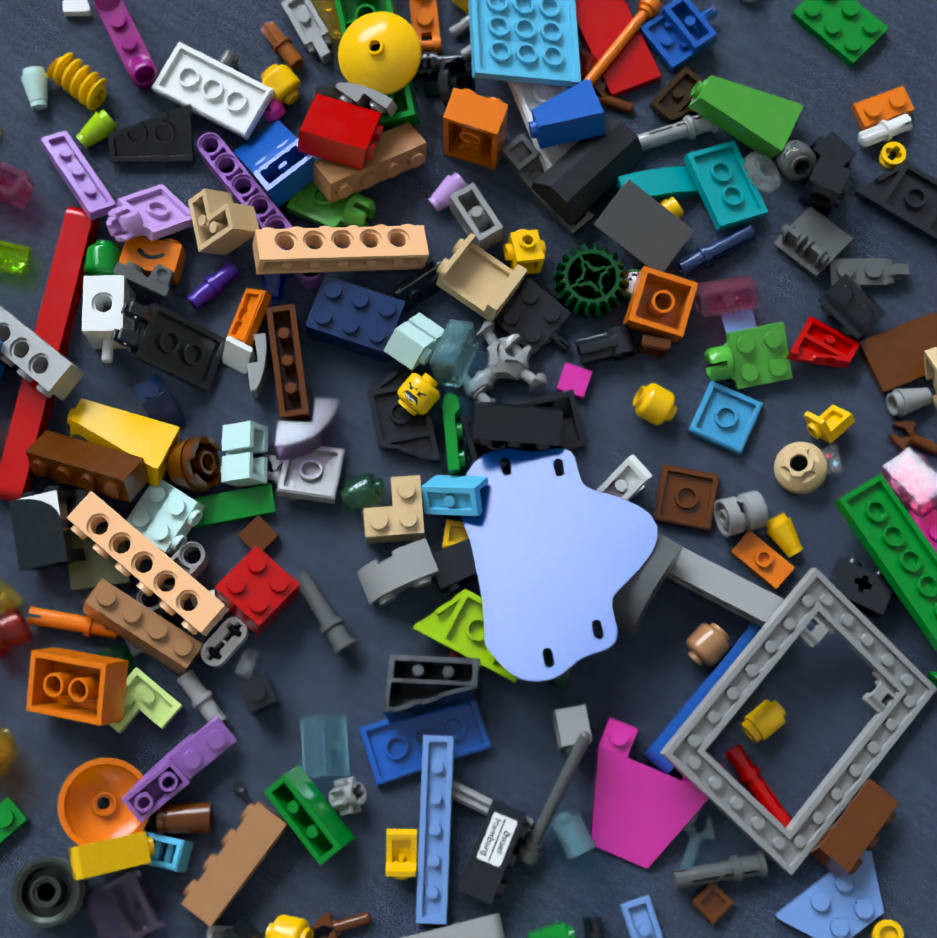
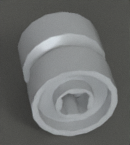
M756 490L739 494L737 498L730 496L719 499L714 503V517L717 527L726 537L740 534L745 529L751 531L767 525V506L762 495Z

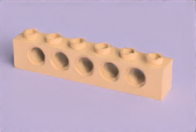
M380 224L373 227L350 225L334 228L330 226L318 228H302L297 226L290 229L266 227L255 230L252 244L256 274L422 269L429 256L424 225L413 224L401 226Z
M92 491L68 515L67 519L74 524L70 529L82 540H85L87 536L96 543L92 547L105 559L109 555L118 562L114 566L127 578L133 574L140 580L136 586L149 597L155 593L161 598L162 601L159 603V606L171 616L176 612L185 620L181 625L194 636L199 631L206 637L229 611V608ZM102 522H108L107 531L104 534L97 535L96 527ZM123 541H130V549L126 553L119 554V544ZM151 559L153 561L151 570L141 573L139 569L140 564L144 560ZM168 578L175 579L174 588L169 592H163L162 583ZM190 597H196L198 599L197 607L192 611H185V601Z

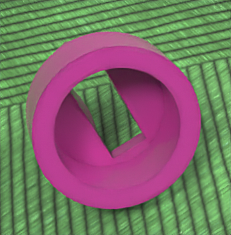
M272 98L263 114L266 120L271 122L281 118L286 113V109L282 102Z

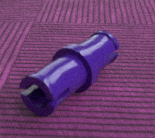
M227 261L214 275L203 279L204 283L186 297L187 301L195 310L199 311L215 295L220 296L223 293L222 289L240 275L238 269L230 261Z

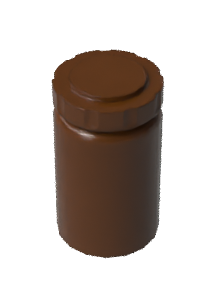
M212 802L171 803L168 805L165 803L156 812L158 834L212 833Z

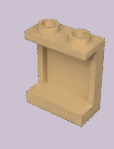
M470 233L465 240L460 238L452 250L454 255L450 260L445 258L437 268L436 272L439 273L436 285L492 323L521 285L528 270L520 264L512 270L474 243L476 236Z

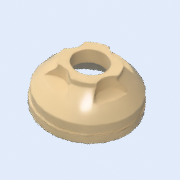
M794 442L785 446L778 453L774 463V473L778 483L785 490L794 494H806L819 488L826 479L828 471L827 460L823 452L815 445L807 442ZM797 456L805 457L808 461L807 467L802 471H794L790 466L793 458Z

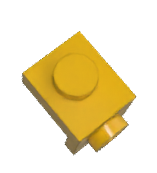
M831 405L820 416L809 411L803 414L807 422L806 429L809 434L815 439L821 438L830 444L855 423L852 413L835 405Z
M387 829L385 876L399 880L415 877L417 872V829Z

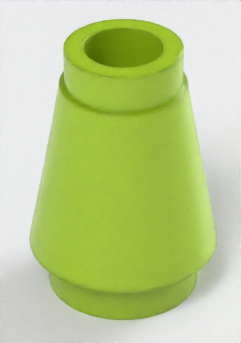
M103 109L99 113L97 111L94 113L76 137L88 149L90 146L107 138L108 133L113 132L118 125Z

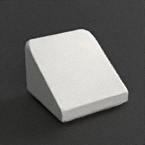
M228 336L225 341L222 362L243 374H247L246 363H252L256 359L254 350L245 343Z

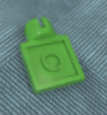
M312 182L290 199L286 209L289 213L319 226H330L331 228L344 225L369 227L370 224L365 222V220H373L376 206L372 199L361 195L360 191L347 198L330 203L315 183Z
M784 322L726 332L727 339L724 345L708 348L704 353V362L709 361L710 364L720 362L719 365L705 367L709 379L713 381L732 379L735 389L793 379L790 360L787 359L789 351Z

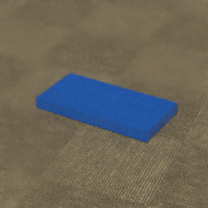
M476 700L392 723L384 719L359 728L377 786L422 772L423 735L455 736L454 760L492 748Z

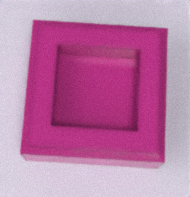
M565 362L556 391L562 392L573 389L575 398L583 400L592 371Z

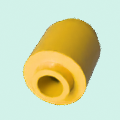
M766 699L744 717L745 721L740 726L754 743L760 740L765 741L786 723L784 718L786 712L777 701L774 700L771 703Z

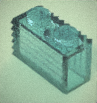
M448 320L429 361L432 368L431 371H433L432 374L434 375L433 378L440 385L462 386L463 378L466 377L465 374L470 369L469 365H472L471 361H473V357H475V353L479 348L472 322Z
M570 810L552 818L554 825L550 826L549 831H552V836L556 837L555 842L558 843V848H561L560 853L564 854L563 859H573L596 847L579 812L572 815Z

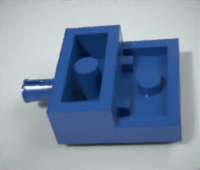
M674 0L663 7L661 14L642 25L639 30L644 40L672 73L714 45L717 33L708 21L717 17L716 9L714 10L713 6H710L707 10L700 13L690 0Z

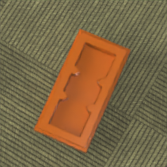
M246 288L227 337L231 336L252 347L254 334L258 332L272 294L265 290Z
M748 531L730 552L732 556L774 591L795 568L752 531Z

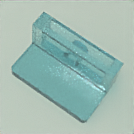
M322 714L301 718L302 765L308 777L312 779L350 775L346 715Z

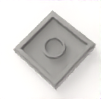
M288 441L278 482L277 496L335 504L345 449Z

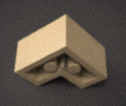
M204 188L188 200L199 252L227 255L254 237L255 230L259 229L254 206L233 203L231 193Z
M420 475L391 477L393 506L363 508L367 544L412 541L425 538Z

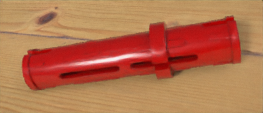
M740 744L728 750L724 756L739 775L738 780L740 783H744L753 797L786 827L792 818L785 811L776 795L759 773L761 771L759 766L753 764Z

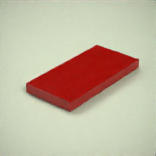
M625 0L575 1L577 29L594 65L597 64L633 19ZM638 29L600 77L603 83L607 84L606 90L609 96L617 97L659 81L662 75Z

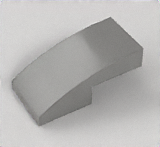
M266 333L254 334L258 362L246 363L250 391L254 399L260 398L269 370V342Z

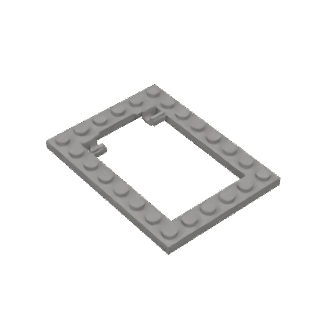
M810 568L660 751V754L783 871L792 875L937 688L817 568ZM810 621L815 625L811 632L806 628ZM827 632L830 634L835 632L873 670L871 675L876 679L874 682L876 688L874 691L866 693L862 700L875 712V715L785 828L706 752V749L797 637L808 647L813 648L814 645L822 640ZM885 696H887L888 698L886 699V701L882 703L881 701L884 699Z

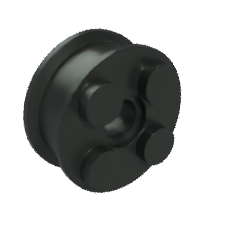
M41 857L27 863L16 875L11 890L12 904L18 916L26 923L40 928L59 926L73 919L82 908L86 897L85 879L75 880L73 878L71 861L60 857ZM48 883L55 887V896L50 901L46 900L42 893L44 886Z

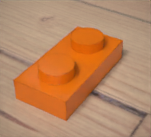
M904 86L854 103L851 108L862 131L878 125L879 121H889L905 113L910 115L915 110Z

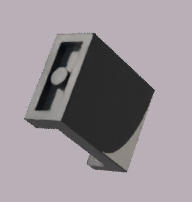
M62 485L44 488L45 493L39 494V491L21 493L20 499L9 501L19 571H36L85 560L84 549H73L69 519H67L66 499L75 497L74 490H63Z

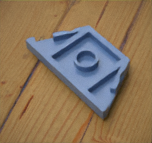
M865 850L861 855L860 859L863 862L854 874L848 873L838 878L829 871L776 912L774 917L813 938L854 937L884 913L871 850Z

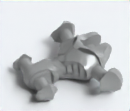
M484 320L481 329L475 335L479 339L484 337L489 345L486 348L488 351L487 360L489 362L487 369L477 371L476 375L471 378L466 373V367L457 368L451 378L453 382L458 380L464 386L463 389L467 397L482 402H496V399H491L486 392L494 387L493 384L497 379L505 378L518 381L521 378L530 385V393L538 388L547 386V378L544 373L535 375L528 370V361L532 353L531 346L528 345L522 349L518 345L521 340V336L518 333L498 339L494 333L495 323H491L488 320Z

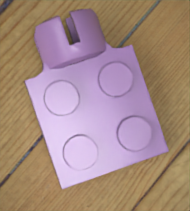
M163 184L118 198L116 208L108 212V215L111 217H108L106 221L110 235L116 236L115 240L120 242H126L139 235L154 241L193 226L190 209Z

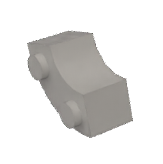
M426 538L391 551V557L380 563L378 559H375L357 572L369 605L379 602L380 605L391 603L397 599L396 596L412 586L415 589L421 588L432 582L431 578L439 570Z

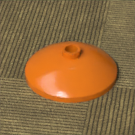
M109 757L87 761L73 770L60 789L57 803L61 826L70 839L78 845H84L142 832L149 817L140 823L121 800L143 777L142 773L128 762ZM106 797L109 800V805L103 809L99 808L98 800Z

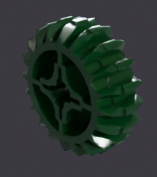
M584 243L581 246V252L573 247L570 252L571 256L564 254L562 256L563 262L556 264L558 272L553 274V280L556 281L553 289L556 292H560L557 295V300H566L564 304L566 309H570L573 306V314L575 316L580 311H584V318L587 319L590 316V312H594L595 317L598 319L601 316V310L609 315L612 311L611 306L616 309L619 308V300H624L627 293L623 289H628L629 282L624 279L628 278L629 273L626 270H622L625 266L624 261L616 262L618 258L617 252L608 255L609 248L607 246L602 251H599L598 245L595 243L592 246V250H588L587 245ZM590 264H596L601 267H593ZM577 267L580 278L575 281V284L570 286L568 276ZM612 277L614 287L605 295L602 284L606 282L607 278ZM580 295H589L592 299L584 298Z

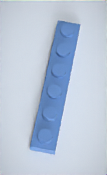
M423 735L416 923L447 925L455 736Z

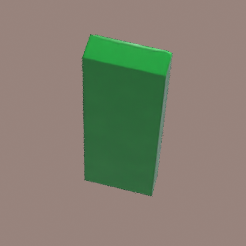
M266 484L193 498L204 505L205 508L202 511L201 520L191 530L256 518L258 515L262 517L277 514L272 485Z

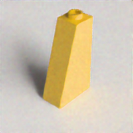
M83 398L80 399L76 408H71L67 417L71 436L77 434L84 437L90 443L144 458L149 477L147 483L155 487H159L167 472V457L170 450L180 443V427Z

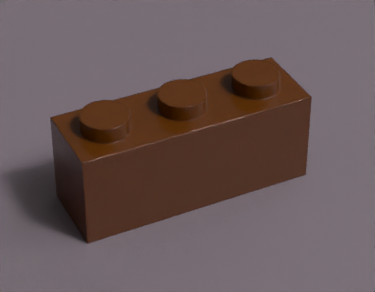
M872 779L866 780L809 854L838 878L848 873L854 874L863 862L860 859L861 855L865 850L870 851L878 842L880 837L876 834L881 827L886 828L894 820L896 814L893 811L899 802Z

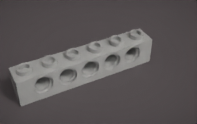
M0 305V340L3 342L0 359L11 367L14 364L20 367L17 373L30 383L33 380L37 381L39 384L36 386V389L48 398L55 395L64 401L85 373Z

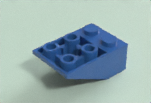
M278 119L233 151L278 208L313 182L314 158L312 155L297 151L298 139Z

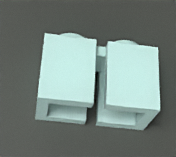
M419 312L395 328L384 352L410 370H413L420 364L425 365L432 355L436 357L445 345V342L442 340L447 331Z
M253 421L223 425L221 444L222 451L226 452V456H222L221 482L239 488L266 484L268 458H253V455L268 452V427Z

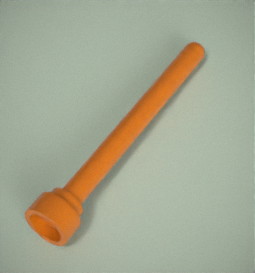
M641 0L639 2L636 16L584 80L590 79L592 86L595 84L645 20L656 17L661 11L662 3L660 0Z

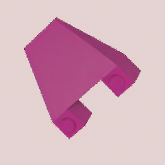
M610 717L606 721L596 746L590 845L648 869L705 804L708 798L684 776L679 780L627 758L638 729Z

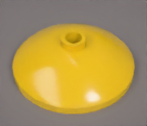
M389 12L369 13L355 20L343 34L338 49L339 66L349 83L366 86L389 95L404 88L418 71L421 61L420 40L414 28L404 18ZM379 44L380 48L378 51H371L373 45Z

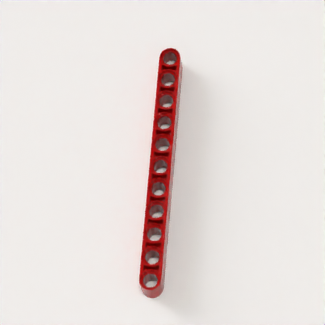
M69 206L65 212L34 332L64 357L66 356L83 289L84 276H86L84 264L87 249L94 244L99 225V218L90 220L83 208ZM22 378L0 463V500L12 501L20 499L21 493L31 492L36 474L32 473L26 451L47 430L55 400V395L48 398L37 390L36 386L39 383L35 380L30 383Z

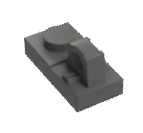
M130 261L126 265L117 262L113 270L114 274L125 275L128 282L170 300L173 294L170 288L174 276L172 270L157 264L150 276L147 277L142 273V267Z

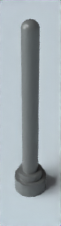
M582 731L579 734L530 837H526L525 840L521 841L516 850L519 852L517 857L525 863L536 865L543 853L541 841L591 740V735L587 731Z

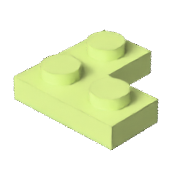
M136 667L127 677L123 721L109 725L121 734L137 714L142 711L160 728L164 729L183 705Z

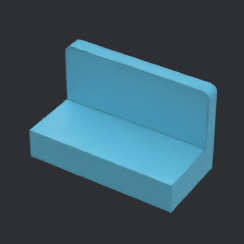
M435 475L421 486L424 513L433 515L479 516L483 512L480 489L488 483V477Z

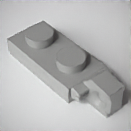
M310 0L283 1L281 5L306 50L310 54L317 52L323 64L332 61L331 52L327 45L332 43L329 32Z

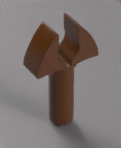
M595 83L593 85L601 106H607L628 114L632 113L634 104L609 96L605 91L606 83Z
M900 421L891 426L903 431L906 436L900 438L893 433L888 435L892 445L901 453L906 449V446L913 445L937 456V443L917 435L913 429L916 422Z
M329 911L316 921L312 929L323 925L334 927V930L330 932L328 937L322 938H338L342 932L370 924L371 916L369 912H363L337 921L331 918V912Z

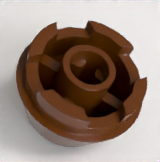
M192 435L174 446L167 457V471L172 482L179 487L199 493H204L212 486L219 485L221 482V466L217 451H221L218 443L211 437Z

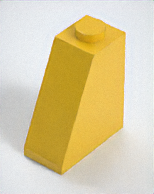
M146 831L68 848L73 878L75 880L151 863L150 856L155 855L152 836L147 837Z

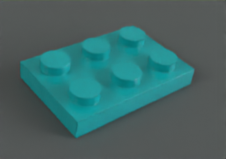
M735 140L685 155L683 160L716 231L766 216L768 210Z

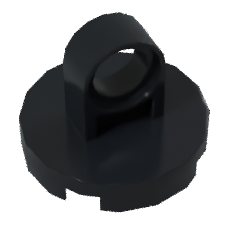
M461 57L444 60L439 69L438 80L423 83L425 97L440 96L444 106L447 107L453 88L461 90L470 89L476 93L472 70H466L464 63H467L466 60Z

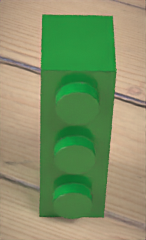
M300 765L285 773L264 791L265 795L320 866L355 838Z

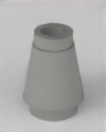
M927 387L894 389L886 397V405L889 412L893 416L898 415L900 417L932 402V394Z

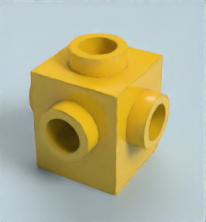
M520 229L510 232L508 242L504 244L503 251L505 260L510 261L511 269L514 270L520 264L528 270L526 275L540 273L545 260L546 246L544 240H540L538 229Z

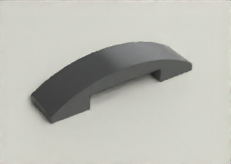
M523 133L501 149L506 161L531 195L569 233L573 235L594 218L593 214L588 210L570 226L531 188L532 184L545 171L539 159L540 153Z

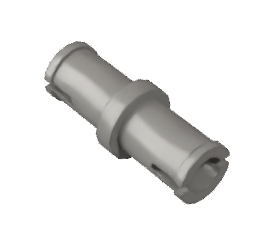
M193 669L177 679V682L192 700V707L194 709L198 708L207 722L216 716L222 722L228 718L212 698L214 694L211 690H206Z

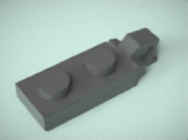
M886 258L834 259L828 265L829 289L846 273L862 289H885L886 286L893 285L894 281L906 280L907 276H909V264H893L892 259Z

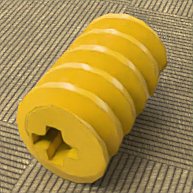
M68 52L64 56L55 59L49 66L47 77L53 79L58 86H62V89L66 92H70L72 97L78 99L82 105H86L90 111L98 109L106 99L107 79H100V74L96 71L91 73L92 68L89 65L83 66L81 59L75 60V55L72 52Z

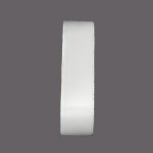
M237 617L225 620L201 649L202 660L211 667L218 668L223 666L249 636V628ZM239 624L242 625L239 629L242 633L240 637L234 635L228 642L225 641L231 633L228 629L229 626L233 625L236 627ZM224 643L225 645L219 652L222 655L221 659L213 658L210 661L211 654L208 652L211 647L217 649Z

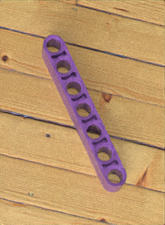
M210 132L203 134L199 138L197 147L204 164L224 189L232 194L233 200L237 204L254 206L255 211L259 208H267L265 213L256 214L259 229L266 227L290 229L293 227L220 136ZM211 147L217 148V150L212 153L206 152ZM227 167L234 168L230 173L222 172ZM244 187L251 188L245 194L238 193ZM318 272L313 277H307L305 273H293L298 281L309 290L320 288L325 275L324 272Z

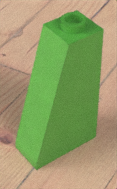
M713 75L703 82L698 81L691 91L690 95L693 98L688 106L767 159H771L783 151L803 109V106L799 103Z

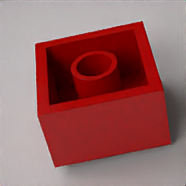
M255 546L215 586L214 596L229 608V611L254 634L259 636L298 596L300 583L259 547Z

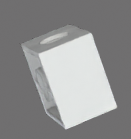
M125 275L84 276L81 331L94 349H102L101 360L104 363H111L113 361V349L129 348L110 340L114 329L120 330L125 328L134 332L135 320L121 314L124 302L131 303V301H135V293Z

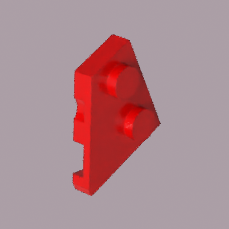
M810 316L790 350L787 359L847 368L860 343Z

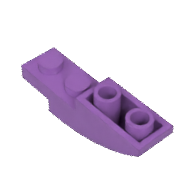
M218 716L214 717L195 734L191 733L156 763L121 798L122 802L142 823L186 787L193 776L235 743L237 739Z

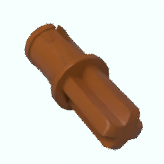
M266 22L261 31L274 47L273 52L277 55L279 54L292 71L298 70L305 60L292 45V39L286 37L275 22Z

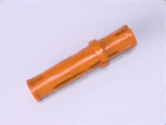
M31 606L29 609L30 614L40 615L41 618L28 616V625L80 632L86 637H91L92 634L117 640L119 636L113 631L107 630V627L88 615L54 611Z

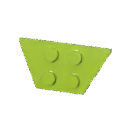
M464 589L449 602L443 604L432 614L414 625V631L465 658H480L484 668L515 684L517 677L508 672L499 663L485 644L482 597Z

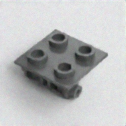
M810 206L791 226L785 224L781 228L780 233L782 235L773 245L817 277L849 245L853 238Z

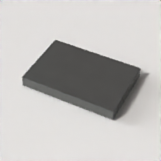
M629 179L626 180L594 223L597 229L646 267L662 272L666 270L694 232L692 228Z

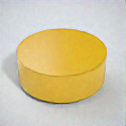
M882 919L873 925L871 938H904V932L897 922Z

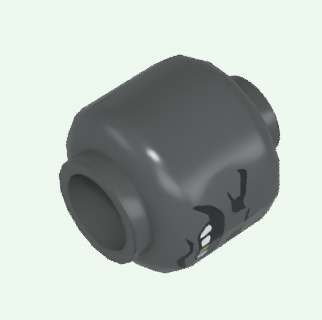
M799 140L787 142L783 151L776 155V163L779 170L788 179L793 181H802L808 178L817 163L815 153L804 142Z

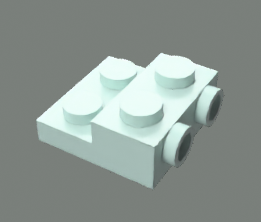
M162 479L159 487L152 486L151 484L148 486L126 521L155 546L173 556L186 543V536L190 529L201 520L202 511L205 506Z

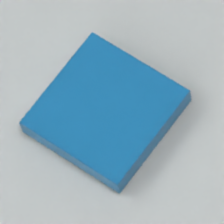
M711 380L687 433L740 456L763 403Z

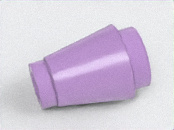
M455 172L451 176L448 174L428 201L437 212H440L442 209L450 206V195L468 185L458 173Z

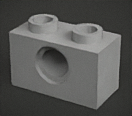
M474 182L449 196L451 212L467 236L470 233L476 236L474 243L477 246L486 250L503 239L502 224Z
M586 705L557 709L553 712L552 720L558 751L565 750L566 755H570L582 731H587L591 735Z

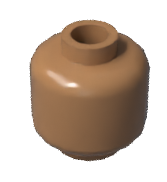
M714 622L711 625L702 623L686 640V646L690 650L687 656L699 667L703 663L709 667H714L729 652L730 644L728 641L730 637Z

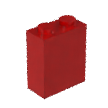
M316 93L299 131L297 151L363 170L367 160L372 161L376 150L374 142H380L384 126L380 125L381 112Z

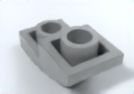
M339 82L335 86L341 95L339 97L341 101L364 108L368 104L372 110L381 112V115L385 112L390 117L398 109L393 99L372 88L353 83Z

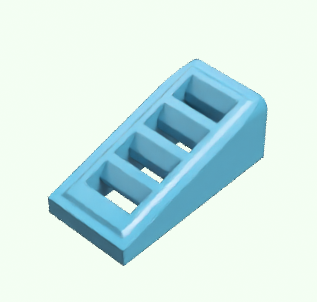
M146 831L147 837L152 836L153 840H156L154 846L155 855H152V858H150L151 863H147V865L176 872H186L193 842ZM165 843H168L164 861H162L161 857Z

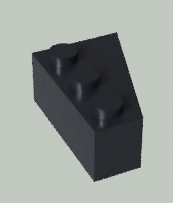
M390 654L383 712L388 722L392 723L481 699L484 669L480 658Z

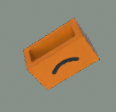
M139 235L124 243L119 262L126 265L130 261L142 267V273L147 277L150 276L156 265L160 264L174 272L171 284L178 286L187 254L183 245L177 240L165 238L164 241L158 239L151 241L149 238Z

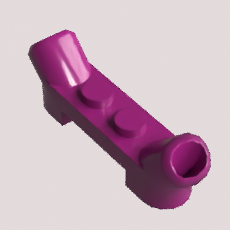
M92 0L134 86L139 89L151 88L158 77V69L123 0Z

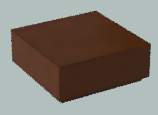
M643 334L639 353L665 359L670 350L671 340Z
M258 515L238 534V537L251 550L257 546L265 552L279 538V535Z
M716 883L707 884L690 901L711 925H714L734 904Z

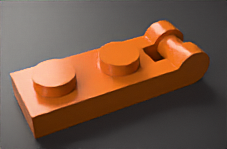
M409 0L411 24L420 40L421 52L435 51L442 53L437 1ZM432 37V40L422 41L421 38Z

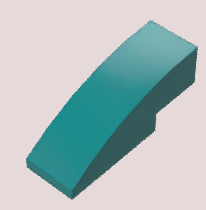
M686 166L656 168L618 176L616 184L619 191L626 180L629 179L659 203L663 198L668 199L671 196L675 200L699 194Z

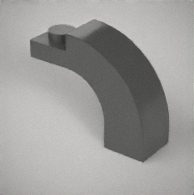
M658 532V539L653 552L642 567L618 591L612 603L617 627L628 631L634 636L642 626L648 607L656 592L677 564L683 546Z

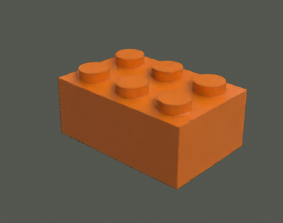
M453 88L443 116L444 154L496 170L502 154L501 149L504 148L506 142L508 104L496 97L487 98L477 95L470 89L461 90Z
M58 647L31 650L26 711L99 726L123 721L128 660Z

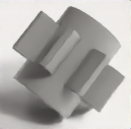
M354 776L335 780L334 785L336 788L329 791V802L335 810H340L341 816L361 812L362 808L360 805L367 798L364 785L360 782H355Z

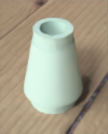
M40 66L24 68L21 81L31 109L41 110L47 108L48 77L45 69Z

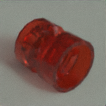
M14 606L0 614V659L12 652V646L20 648L34 639L26 620Z

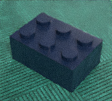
M324 275L305 324L306 332L310 338L388 363L390 355L384 352V349L395 328L404 321L406 302Z

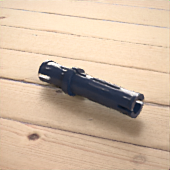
M747 223L705 247L700 246L696 248V252L675 263L677 271L685 278L703 267L708 268L712 266L713 262L755 240L756 234L754 229Z

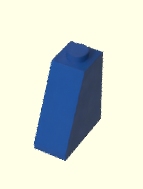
M590 79L583 80L532 109L533 121L528 123L531 138L537 139L540 149L605 135L604 111Z

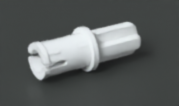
M905 113L889 121H879L878 125L859 132L858 142L862 147H867L883 140L885 142L890 141L893 136L910 131L913 126L912 123L908 125L905 123L912 120Z

